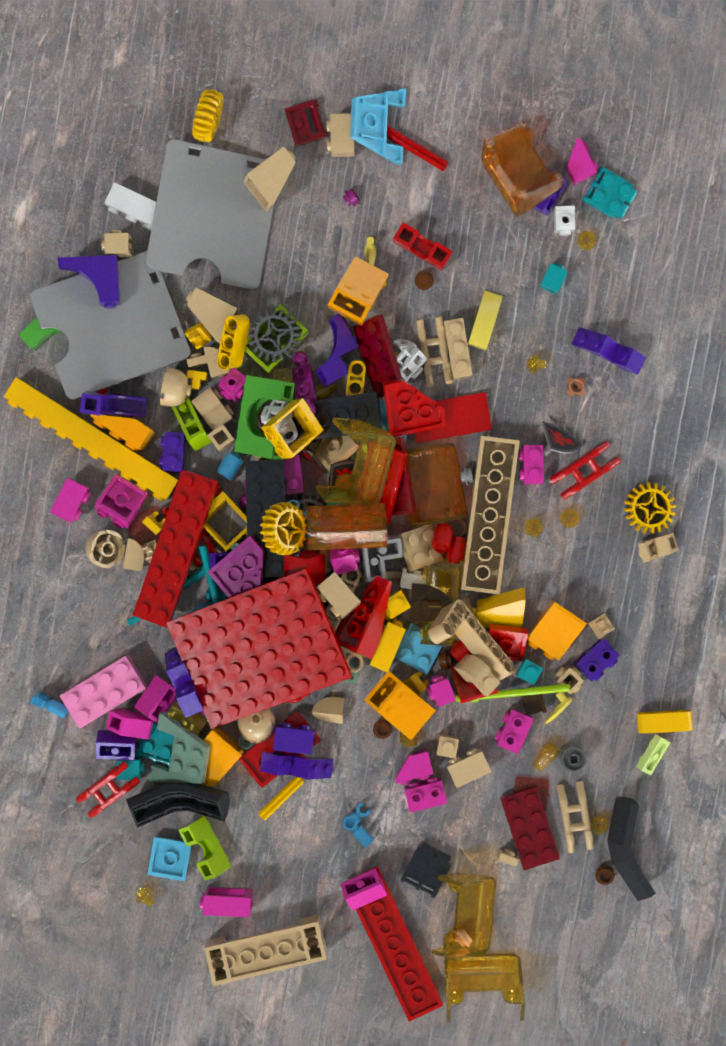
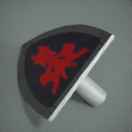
M541 422L548 443L543 449V455L548 456L551 451L564 454L574 453L583 446L575 437L562 428L548 422Z

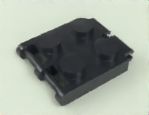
M423 843L421 848L417 847L400 882L404 883L405 881L416 887V890H422L430 894V897L435 898L451 867V863H449L451 856L440 850L435 856L433 854L436 848ZM406 877H409V878H411V879L417 881L418 883H415V882H413V881L407 879ZM422 884L433 889V891L423 887Z

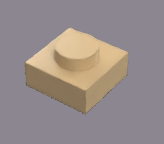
M507 848L505 850L499 849L497 854L498 860L515 867L519 861L515 855L516 852Z

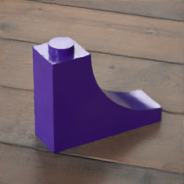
M117 255L58 257L60 270L76 272L92 283L98 293L101 306H104L106 309H113L120 305Z

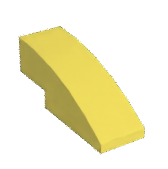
M484 291L468 345L482 350L487 349L503 296Z

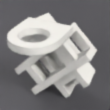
M404 339L393 340V345L401 351L396 359L402 379L406 382L410 378L414 380L423 371L421 366L427 358L413 342Z
M272 400L270 406L264 407L260 416L261 422L266 424L289 402ZM292 412L275 426L283 439L287 432H293L291 438L284 439L286 444L292 443L298 436V431L292 420V417H295Z

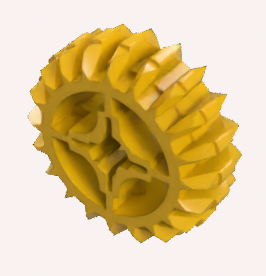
M205 89L199 98L192 128V135L198 141L211 142L217 131L224 103L222 93L217 90Z
M646 482L645 488L642 484L638 485L640 491L636 488L632 489L635 495L627 494L631 502L624 501V504L629 505V508H625L624 512L630 511V515L625 516V518L633 519L629 523L630 526L637 523L636 531H639L642 527V533H646L649 528V533L654 534V528L657 532L662 531L661 526L668 528L665 521L673 522L669 515H676L675 512L671 511V508H676V505H670V502L674 501L675 498L667 497L671 493L669 490L663 493L665 486H661L658 489V483H654L651 488L650 482ZM651 492L650 497H648L645 503L637 502L642 494ZM656 494L662 499L664 508L657 505ZM651 502V507L658 510L650 511L649 514V510L642 506L650 505L649 503ZM635 508L642 510L644 522L638 518ZM654 514H663L659 521L649 524Z
M279 502L270 506V509L265 510L266 515L262 516L264 522L260 524L263 527L260 533L264 535L262 541L266 542L265 547L270 548V552L278 555H290L298 552V548L303 547L302 542L306 541L305 534L308 533L305 531V527L308 524L304 522L306 517L302 516L303 511L298 509V506L292 505L289 502Z

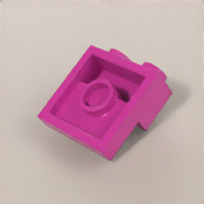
M115 474L95 503L96 513L104 519L107 517L112 519L115 526L119 528L124 526L128 529L149 493Z

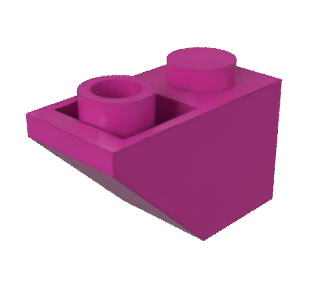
M581 138L576 139L566 166V171L574 186L594 177L597 173L596 169H598L595 160L591 159L588 154V145L585 141L582 142Z
M126 707L109 711L106 729L120 736L150 739L154 721Z
M425 749L408 754L395 776L396 784L406 785L411 783L412 779L419 778V780H425L430 778L433 770L428 750Z

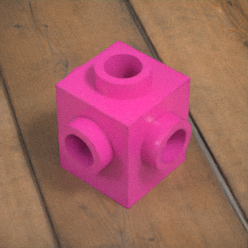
M233 368L220 379V394L225 399H231L236 403L239 398H243L246 377Z

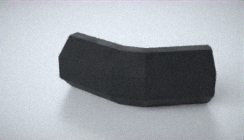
M165 782L126 799V802L138 828L179 811H190L225 822L228 815L230 797L227 791L199 783Z
M616 797L607 838L610 858L637 901L652 897L656 892L633 859L631 843L639 805L632 798Z

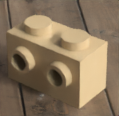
M351 113L330 114V120H327V132H331V139H327V151H331L332 157L355 156L354 140L350 138Z
M110 230V233H104L105 239H102L101 245L102 251H105L107 255H117L118 259L134 256V239L128 233H122L121 230Z
M335 572L317 587L321 601L323 603L327 601L332 606L330 611L336 617L345 618L361 603Z
M477 748L470 749L466 752L467 755L461 758L456 756V759L451 758L448 760L449 763L446 766L456 788L491 773L481 748L478 750Z

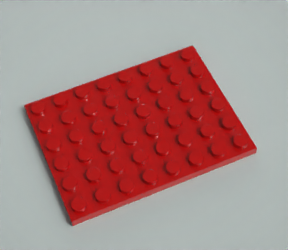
M308 567L166 622L182 661L184 660L191 676V683H194L202 702L203 711L211 729L352 678V673Z

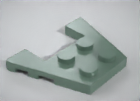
M162 711L159 713L157 729L174 735L170 766L168 768L157 763L152 764L149 781L202 784L206 778L211 746L193 732L189 733L182 727L180 722L173 721L168 717V713Z

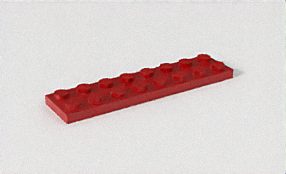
M182 469L133 616L168 628L166 622L174 617L219 485L218 481Z
M377 865L363 873L376 869L382 879L387 896L359 907L356 911L410 1022L444 1005Z

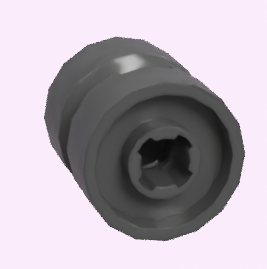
M569 743L560 748L558 758L566 770L577 772L584 768L586 755L579 746Z

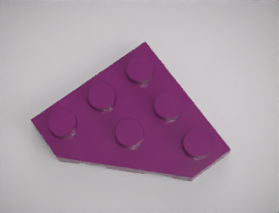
M251 535L211 568L208 574L228 598L262 585L265 550L255 537Z

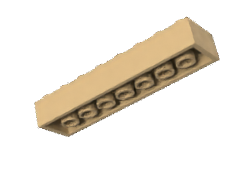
M488 436L479 437L466 550L460 584L461 590L500 594L520 442L518 440Z

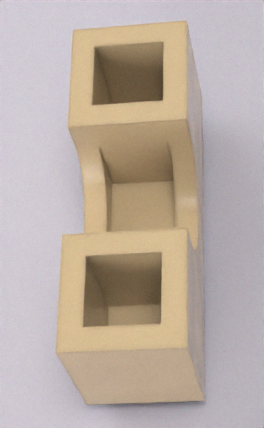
M459 318L444 321L452 378L457 380L472 377L464 320Z

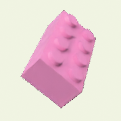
M128 654L60 695V698L80 729L148 687V684Z

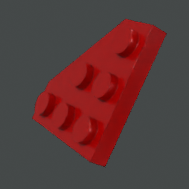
M402 378L383 382L390 438L446 426L445 410L442 405Z

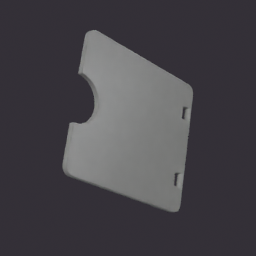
M175 139L170 140L165 151L146 256V266L151 270L183 276L184 270L189 263L197 259H207L218 268L221 277L220 284L248 290L258 288L274 205L266 212L243 180L253 170V168L247 167V161L259 163L260 165L266 159ZM189 148L200 150V155H189Z
M147 251L118 261L120 305H117L116 308L106 309L104 306H101L95 287L82 275L42 287L31 293L30 300L41 329L54 328L60 330L69 340V350L66 357L55 364L68 398L77 399L82 397L83 392H96L186 360L190 356L189 345L161 271L151 270L146 266ZM156 272L159 283L153 284L149 274ZM177 327L180 338L174 339L171 333V329Z

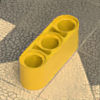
M245 314L228 316L225 319L217 356V364L222 370L238 368L242 365L250 327V320Z
M355 360L349 365L346 396L356 395L350 392V386L353 384H358L361 387L360 392L357 394L364 393L366 366L362 361ZM360 365L363 368L362 373L359 375L352 372L353 366Z
M692 710L636 713L638 733L693 730Z

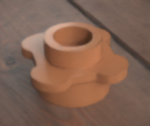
M570 377L567 379L568 390L566 393L568 396L579 395L581 397L585 395L584 378L573 379Z

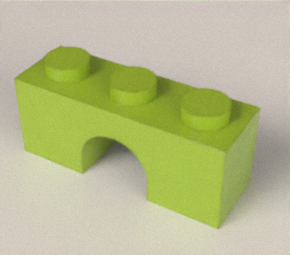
M205 815L192 820L178 829L187 847L194 844H199L202 847L203 858L196 865L205 881L216 878L231 867L228 857L224 853Z

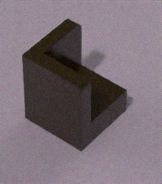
M542 694L522 696L527 715L547 712Z

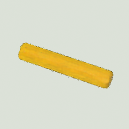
M295 776L259 811V816L263 820H267L304 783L303 778Z

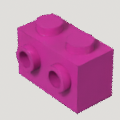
M543 445L522 446V450H519V461H522V469H519V480L522 481V485L544 484Z
M67 478L50 513L70 523H74L75 520L78 521L83 512L80 510L83 503L86 504L90 499L91 493L89 491L91 488L71 478Z
M352 532L340 533L329 537L330 560L334 572L338 575L358 570V562L360 561L359 545L357 538H353Z
M441 673L432 676L431 681H429L430 686L426 687L430 699H435L438 707L456 701L447 676H442Z
M155 675L134 708L158 723L159 713L162 711L167 712L176 699L175 688Z
M510 708V711H506L502 721L504 725L502 729L499 728L494 738L497 740L496 744L519 754L534 720L533 717Z
M436 776L426 779V782L418 783V781L407 784V787H404L410 813L447 804L441 778L437 779Z
M372 869L340 884L344 898L352 911L387 896L382 879L376 869Z

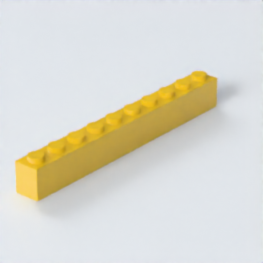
M15 377L3 396L8 399L7 403L17 409L19 406L24 409L23 414L31 419L35 416L41 420L39 424L49 429L52 427L57 430L55 434L59 437L71 439L73 446L80 450L85 448L89 451L88 455L96 460L98 458L104 460L106 467L111 470L118 469L121 471L120 475L129 481L131 478L137 481L136 485L144 491L148 488L154 492L152 496L158 500H169L175 491L178 483L177 478L163 471L152 462L23 380Z

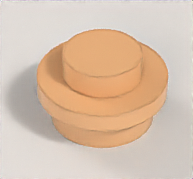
M464 929L460 932L457 931L458 936L456 940L462 947L466 945L469 948V944L473 942Z

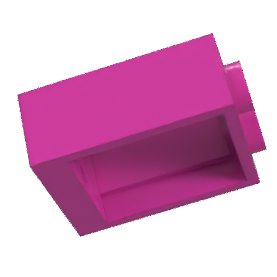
M207 887L206 892H203L200 898V909H203V915L250 917L253 906V889Z

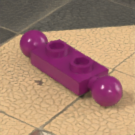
M298 351L293 355V362L297 367L292 368L296 399L303 398L315 415L316 407L311 403L317 401L312 365L310 363L306 364L308 362L307 354L303 351Z

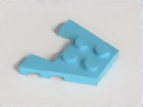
M406 89L365 95L352 99L350 138L396 165L403 164V146L386 143L388 105L400 108L405 107Z

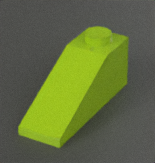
M186 396L185 401L181 405L172 407L194 451L212 443L189 396Z

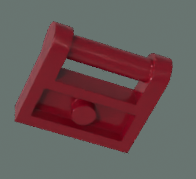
M311 100L284 108L295 147L328 138L327 131L324 130L319 114L318 100ZM305 110H311L317 130L315 134L311 133Z

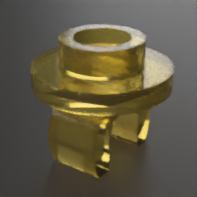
M535 354L527 361V368L532 374H536L538 369H547L548 361L539 360L538 355Z
M149 886L142 887L137 891L136 902L138 904L144 902L148 907H151L155 903Z

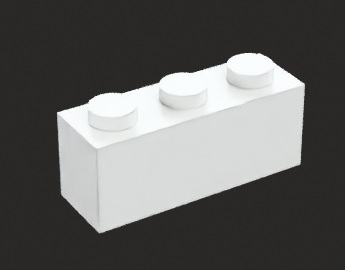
M114 182L104 203L109 207L108 211L116 215L119 213L126 215L125 219L133 223H136V221L143 223L142 227L151 231L156 202Z

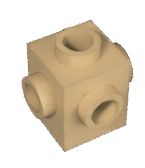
M569 666L561 667L555 673L557 676L554 679L557 682L556 685L570 684V691H568L570 695L578 692L584 682L580 678L582 673L575 667L572 669ZM567 676L571 677L570 682H565L564 679Z

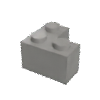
M397 535L358 541L362 577L367 582H372L376 576L386 579L384 560L403 557L401 538Z

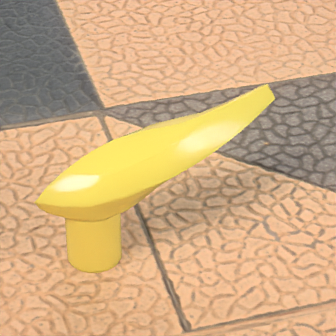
M368 237L365 246V260L374 266L376 247L374 238Z
M562 692L557 693L556 696L561 703L555 707L544 723L547 724L554 720L571 703L572 698H567Z

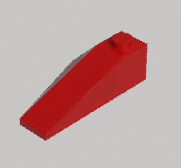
M376 576L363 593L361 603L351 612L347 619L343 618L336 630L335 635L340 645L367 658H373L382 634L391 581Z

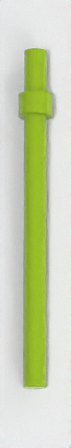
M570 684L498 690L496 694L472 700L471 703L484 699L570 691ZM456 694V702H460L459 696Z

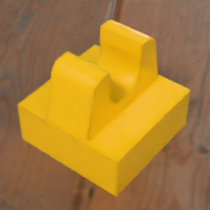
M202 323L186 329L185 335L196 349L203 347L213 337Z
M187 371V378L192 380L193 389L201 390L202 381L208 382L209 374L207 372Z
M157 511L147 516L142 523L154 534L159 535L165 518L158 522L156 517L160 513Z
M422 672L413 674L403 681L417 695L424 692L429 683L428 680L422 682L419 679Z

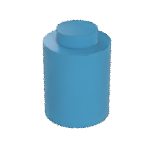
M234 451L231 454L227 452L216 472L233 481L244 462L241 460L242 456Z

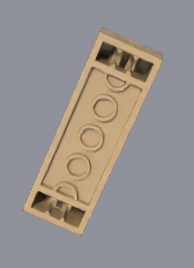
M319 914L300 918L298 925L227 941L226 936L209 939L204 947L213 986L327 960V947Z

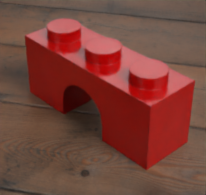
M402 222L393 238L394 244L440 271H443L453 253L452 250L442 244L426 239L418 230Z

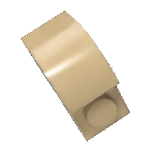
M203 347L205 355L202 356V353L191 355V359H187L190 369L208 365L212 379L222 377L230 372V369L222 370L217 364L219 350L213 347Z
M673 532L644 540L638 544V553L643 563L679 550Z
M466 654L454 667L466 682H472L486 697L500 684L498 679L490 672L491 668L474 655Z

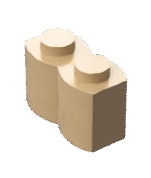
M208 388L191 402L214 431L220 425L226 426L234 420L232 417L234 412L228 404L224 406L220 401L223 397L217 389L213 391L211 388Z

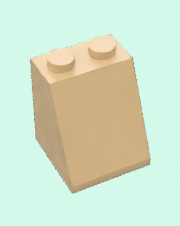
M282 147L254 168L243 180L266 212L274 205L296 163L294 154L291 150H286L285 147Z
M195 287L194 291H190L186 298L187 306L220 345L225 319L228 316L239 315L240 311L238 308Z

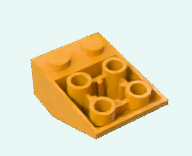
M355 256L328 303V308L362 326L389 274Z
M90 415L94 419V424L105 430L108 428L110 430L109 434L114 438L124 439L126 441L125 445L133 451H144L156 434L153 429L136 419Z
M390 671L384 675L364 699L366 703L410 740L414 738L436 711Z

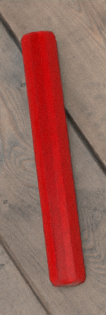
M387 125L388 139L403 146V148L439 170L444 171L448 166L447 160Z

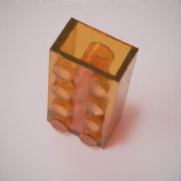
M385 503L307 506L308 550L387 547Z

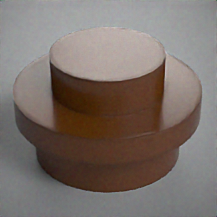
M421 271L415 276V285L420 290H428L432 287L434 278L430 272Z
M456 518L451 521L450 525L452 526L453 536L462 537L467 533L468 524L464 519Z
M447 650L439 653L440 667L450 669V665H453L452 654H448Z
M387 720L375 722L373 733L377 738L385 739L391 735L392 726Z
M603 865L597 868L595 878L598 883L608 885L614 880L615 875L611 867Z

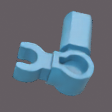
M41 691L33 695L30 703L38 706L40 709L47 707L48 711L63 719L69 712L64 703L54 698L51 700L49 695Z
M360 802L356 806V811H352L349 815L345 816L342 823L346 830L353 831L352 835L366 848L373 842L374 838L362 825H357L361 821V817H366L370 814L369 809L364 813L360 811V807L363 806V802Z

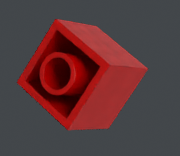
M300 550L290 555H284V576L308 567L315 585L325 581V554Z

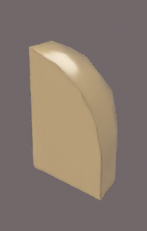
M129 538L126 542L121 567L142 572L144 552L135 540Z
M326 697L319 700L313 707V716L325 722L343 724L345 698Z

